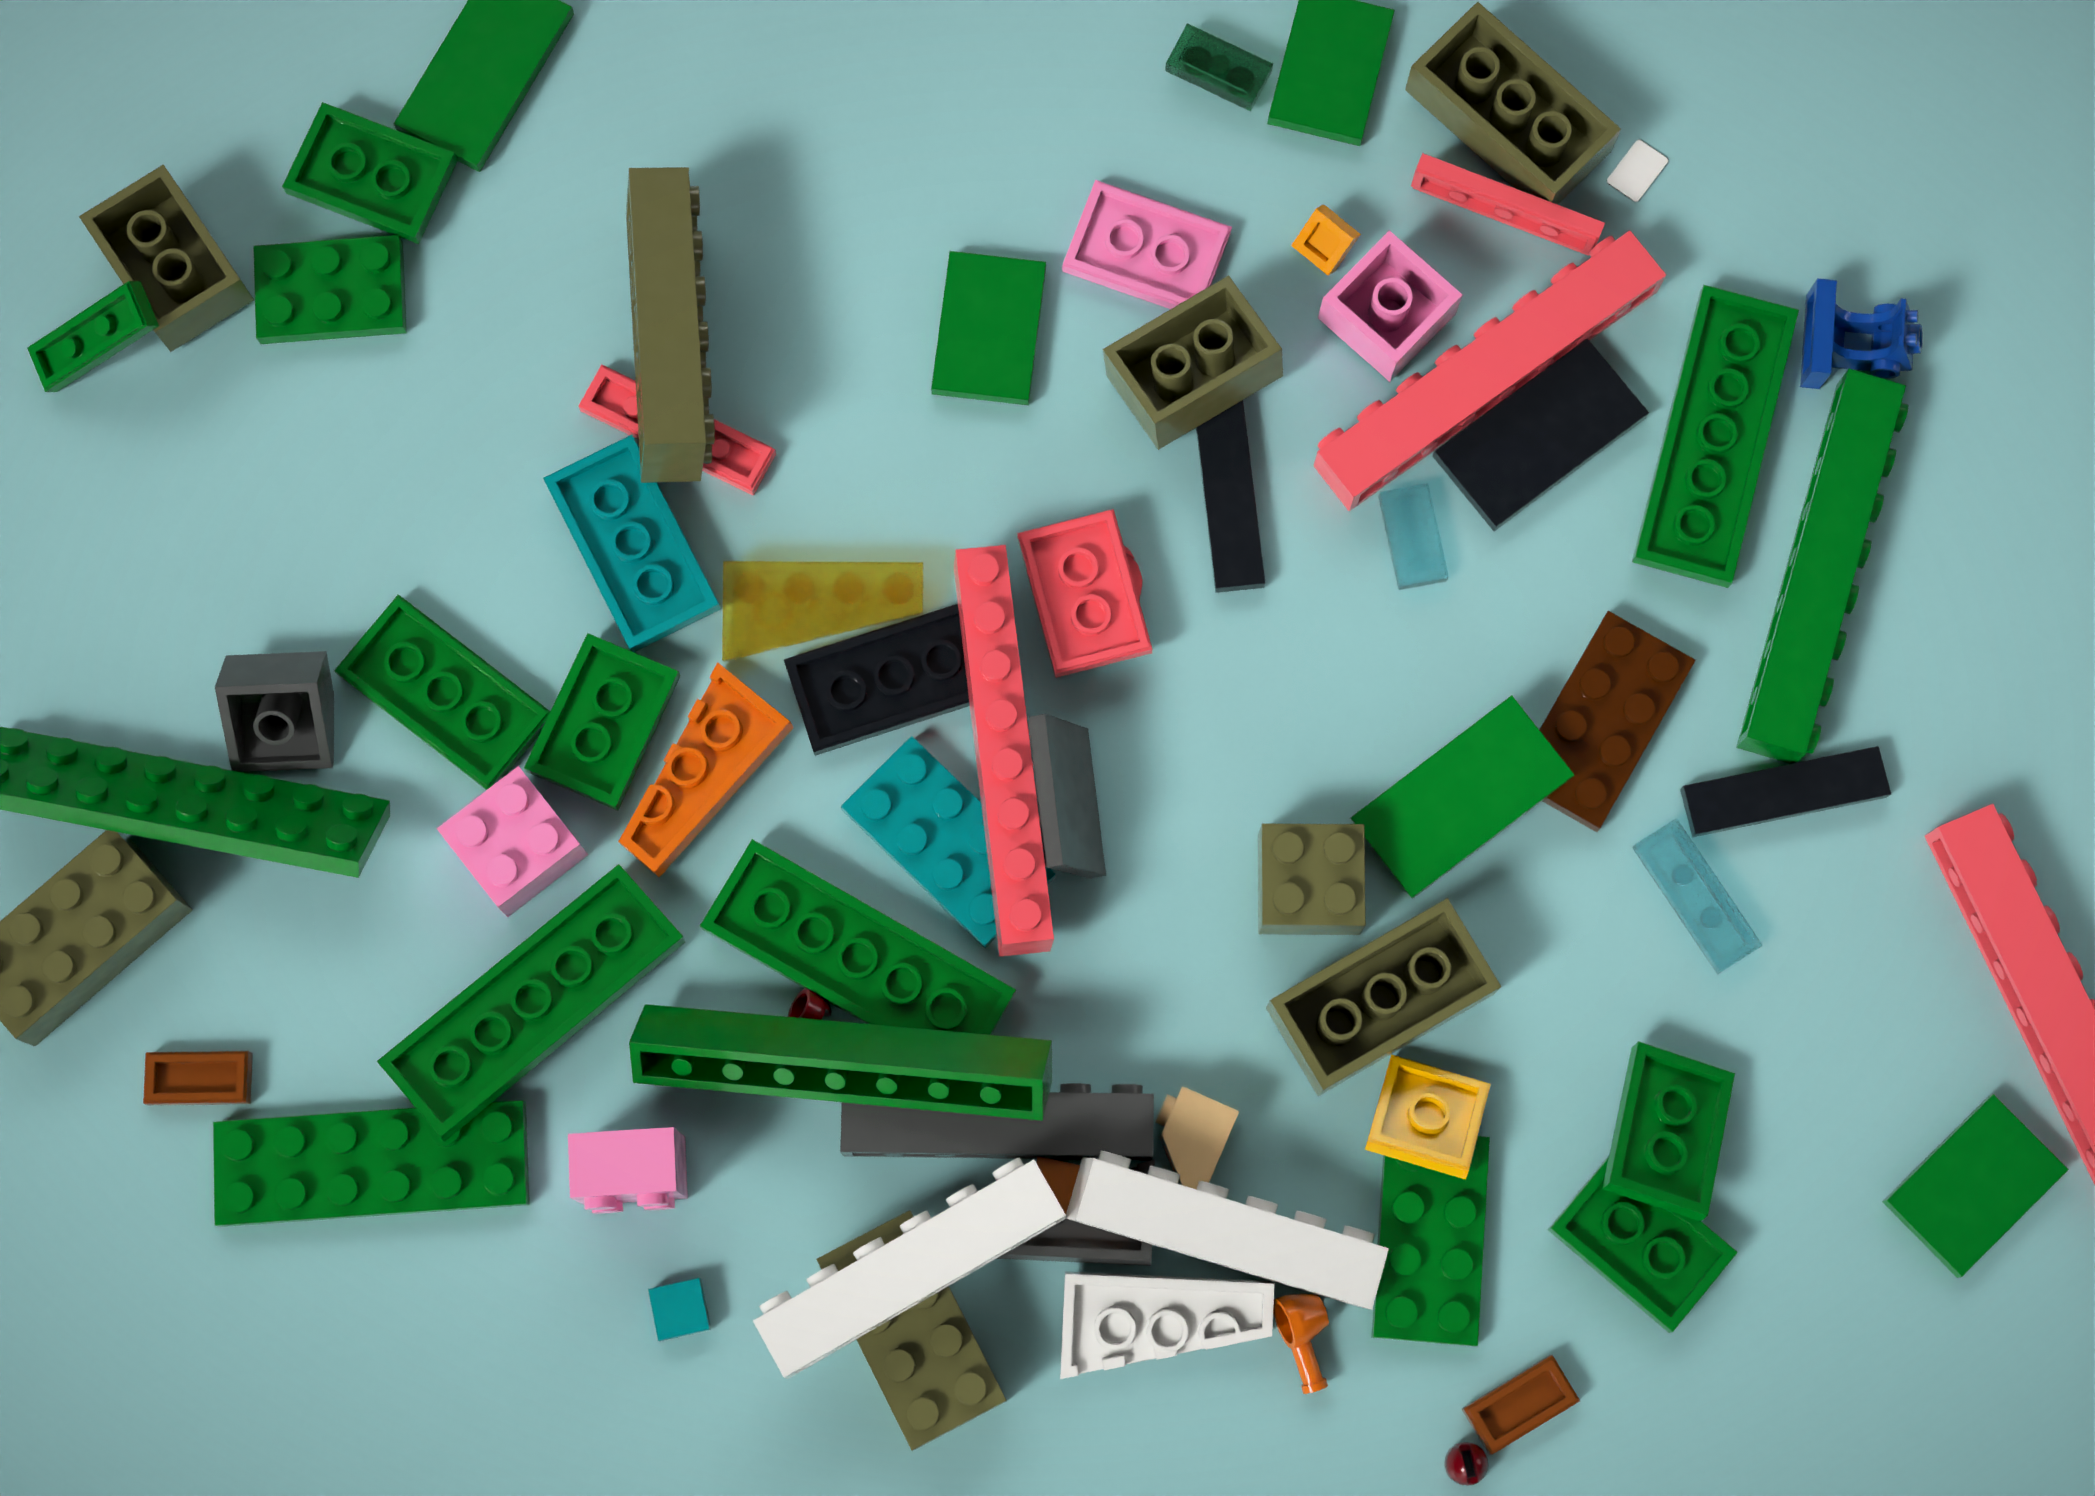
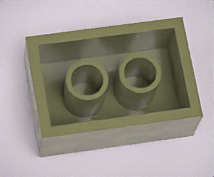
M164 164L79 216L122 283L141 281L159 324V327L154 329V332L170 352L254 301Z
M1229 275L1103 349L1108 379L1158 450L1283 377L1282 348Z

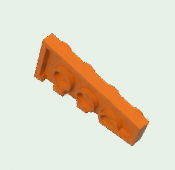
M718 662L709 677L711 682L702 699H697L688 715L689 722L677 744L673 743L663 760L665 765L654 785H649L618 841L658 877L668 869L794 728L786 717Z

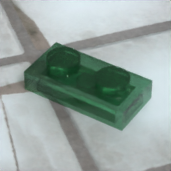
M1188 23L1165 66L1166 72L1250 112L1273 69V63Z

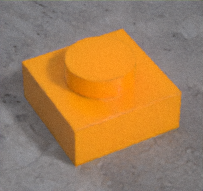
M1323 204L1315 209L1291 246L1329 276L1337 270L1361 234Z

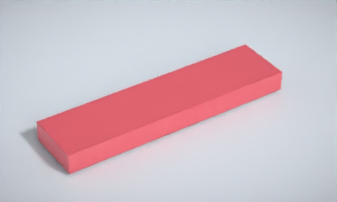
M1424 153L1420 157L1411 187L1415 190L1588 256L1589 252L1596 246L1605 222Z
M601 364L578 407L581 412L628 435H633L634 438L639 440L635 380ZM714 419L715 440L714 444H712V462L710 464H703L702 471L754 496L776 456L775 449Z

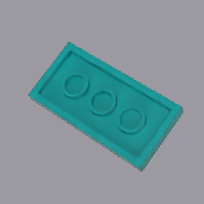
M633 435L623 438L543 478L630 651L636 652L721 610L657 482L641 483L639 447Z
M911 736L841 805V809L976 941L986 948L997 937L982 804ZM1045 866L1047 885H1049L1056 877V873Z

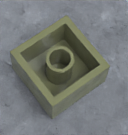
M1262 823L1258 833V934L1360 935L1366 926L1364 824Z

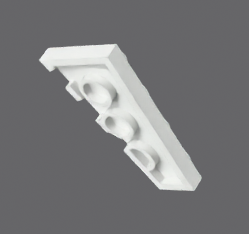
M1065 1271L1060 1379L1079 1376L1082 1373L1101 1369L1109 1370L1124 1367L1126 1364L1151 1359L1158 1360L1173 1357L1180 1353L1200 1349L1208 1350L1272 1337L1274 1282Z

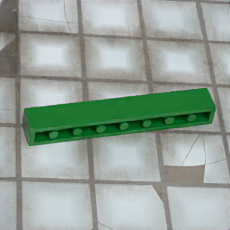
M1848 369L1836 385L1736 748L1793 764L1801 760L1806 753L1812 754L1817 746L1821 725L1815 724L1819 706L1825 707L1827 705L1834 685V679L1827 677L1831 660L1837 661L1846 641L1847 633L1840 630L1844 613L1851 614L1859 593V586L1852 584L1856 568L1862 569L1871 549L1872 541L1865 539L1869 522H1876L1884 501V495L1877 493L1881 477H1888L1896 457V449L1890 448L1893 432L1899 433L1908 413L1909 405L1902 403L1906 385L1853 369Z
M645 1004L629 1041L633 1083L1040 1121H1043L1052 1084V1040Z

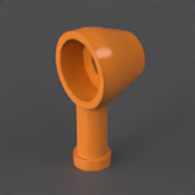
M1289 1294L1274 1299L1273 1314L1275 1322L1284 1342L1292 1349L1303 1383L1301 1385L1303 1394L1313 1393L1326 1388L1328 1384L1326 1378L1322 1377L1311 1340L1327 1327L1329 1323L1323 1301L1317 1294Z

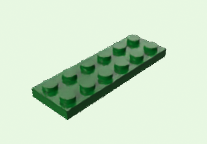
M1703 285L1699 293L1632 559L1633 563L1729 588L1733 583L1799 313L1798 309Z
M753 839L700 924L702 930L799 986L813 991L829 1003L866 1024L992 1035L1016 994V989Z
M618 864L377 1060V1062L445 1142L685 943V939Z
M523 1100L492 1102L445 1142L416 1108L213 1122L215 1226L218 1227L530 1205L526 1102Z

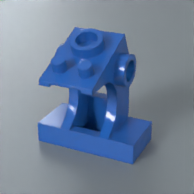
M1817 278L1807 293L1805 301L1800 387L1820 389L1831 375L1832 368L1870 371V375L1883 379L1896 378L1900 376V371H1912L1913 354H1921L1923 345L1922 325L1914 323L1918 322V310H1910L1907 300L1901 298L1897 304H1880L1875 306L1873 314L1849 312L1836 304L1837 280ZM1845 332L1871 334V351L1844 348Z

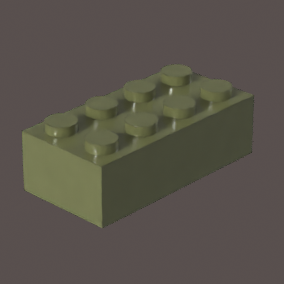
M1479 2L1474 4L1411 66L1405 88L1414 99L1512 187L1555 204H1559L1611 153L1621 131L1617 124Z
M110 830L103 832L0 921V1021L15 1039L32 1046L38 1045L193 910L127 835Z
M1446 898L1272 998L1266 1009L1317 1096H1320L1493 996L1501 988V985L1449 899Z
M909 1210L817 1258L816 1260L821 1270L835 1264L837 1270L840 1271L857 1261L853 1252L879 1237L882 1238L884 1244H887L903 1235L900 1225L914 1217L912 1212ZM949 1286L856 1339L912 1451L1007 1402Z

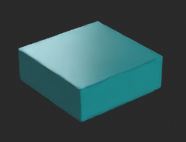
M701 1278L648 1289L658 1341L711 1330Z

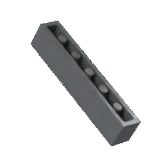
M1060 1084V1092H1049L1043 1121L842 1102L840 1152L843 1156L991 1159H1016L1020 1157V1159H1037L1040 1156L1049 1159L1082 1160L1083 1157L1098 1159L1102 1150L1134 1161H1150L1153 1158L1154 1094H1143V1086L1137 1084L1112 1085V1093H1091L1090 1084Z

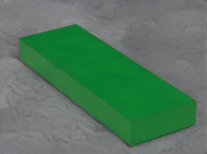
M128 281L27 347L45 392H58L159 327V324L141 281Z

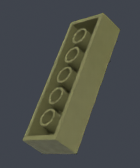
M689 167L629 168L626 225L641 483L701 481L703 464H710L712 462V444H714L715 430L714 416L709 414V398H711L712 393L711 369L706 367L709 336L707 321L703 322L706 288L705 277L700 276V261L703 259L702 231H697V216L700 215L699 186H690Z

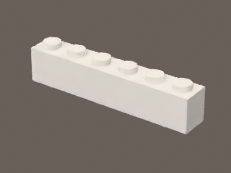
M1101 1150L1098 1159L1082 1158L1067 1209L1066 1219L1372 1310L1389 1248L1373 1244L1374 1233L1346 1225L1342 1234L1324 1229L1327 1220L1325 1218L1297 1210L1294 1219L1276 1214L1278 1207L1276 1203L1253 1196L1247 1197L1246 1204L1227 1199L1229 1189L1204 1181L1198 1182L1197 1189L1178 1184L1180 1174L1159 1167L1150 1166L1148 1174L1129 1169L1131 1159Z
M1019 1157L1008 1162L992 1173L996 1179L992 1184L977 1191L974 1184L959 1190L946 1199L950 1208L932 1218L927 1210L912 1217L900 1225L903 1235L891 1242L884 1244L882 1238L879 1237L854 1251L853 1254L857 1261L838 1271L835 1264H832L807 1278L806 1280L810 1286L809 1289L791 1298L788 1291H785L760 1305L759 1307L763 1315L753 1320L783 1377L786 1379L791 1378L1066 1219V1214L1036 1161L1033 1159L1024 1165Z

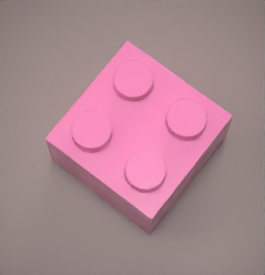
M1389 230L1323 297L1318 319L1391 382L1456 315L1463 294Z
M519 766L436 828L492 901L507 917L588 856V853Z
M665 1127L568 1134L570 1198L583 1204L585 1210H592L594 1214L623 1212V1203L637 1202V1206L644 1207V1210H666L675 1208V1199H688L685 1136L676 1128Z

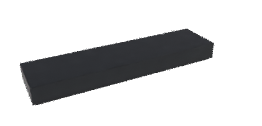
M1242 400L1196 427L1215 593L1265 588L1248 436Z
M1879 746L1685 785L1680 789L1692 838L1883 799L1891 795Z

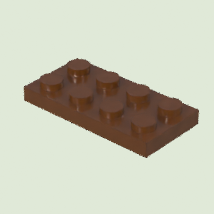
M1607 611L1539 729L1575 775L1542 802L1591 830L1598 832L1696 660L1614 613Z

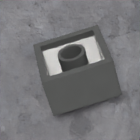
M327 651L226 655L215 684V692L231 770L253 772L332 768L334 764V691Z

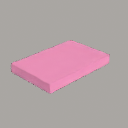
M1095 180L1064 259L1062 272L1172 309L1212 285L1231 235L1232 227Z

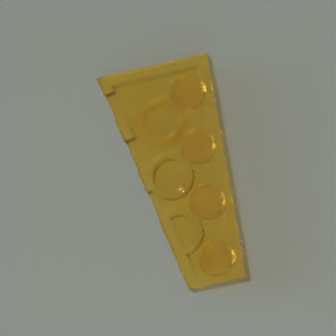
M723 561L722 661L736 660L923 614L924 564L923 562Z

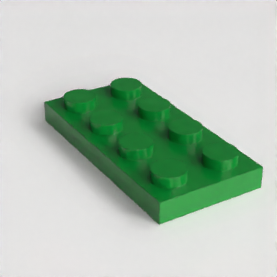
M1477 1137L1466 1180L1383 1155L1377 1245L1389 1248L1373 1305L1371 1338L1478 1346L1490 1137Z

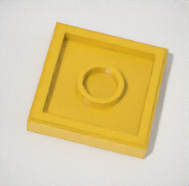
M1391 1054L1365 1150L1466 1180L1491 1083Z

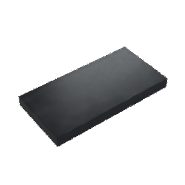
M1587 338L1435 450L1433 458L1490 528L1495 531L1646 419L1649 412Z
M958 604L784 659L815 756L970 706Z

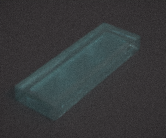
M1677 818L1632 847L1717 975L1763 946Z

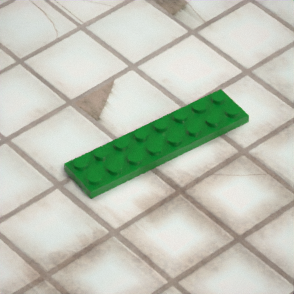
M0 727V810L359 878L390 817V800L369 797L365 794H353L322 788L313 784L295 783L270 778L265 775H253L222 769L217 766H206L174 760L165 756H153L127 751L118 747L100 746L74 741L70 738H58L27 732L17 728Z

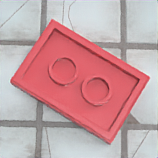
M1114 509L1017 533L1055 678L1152 654V645Z

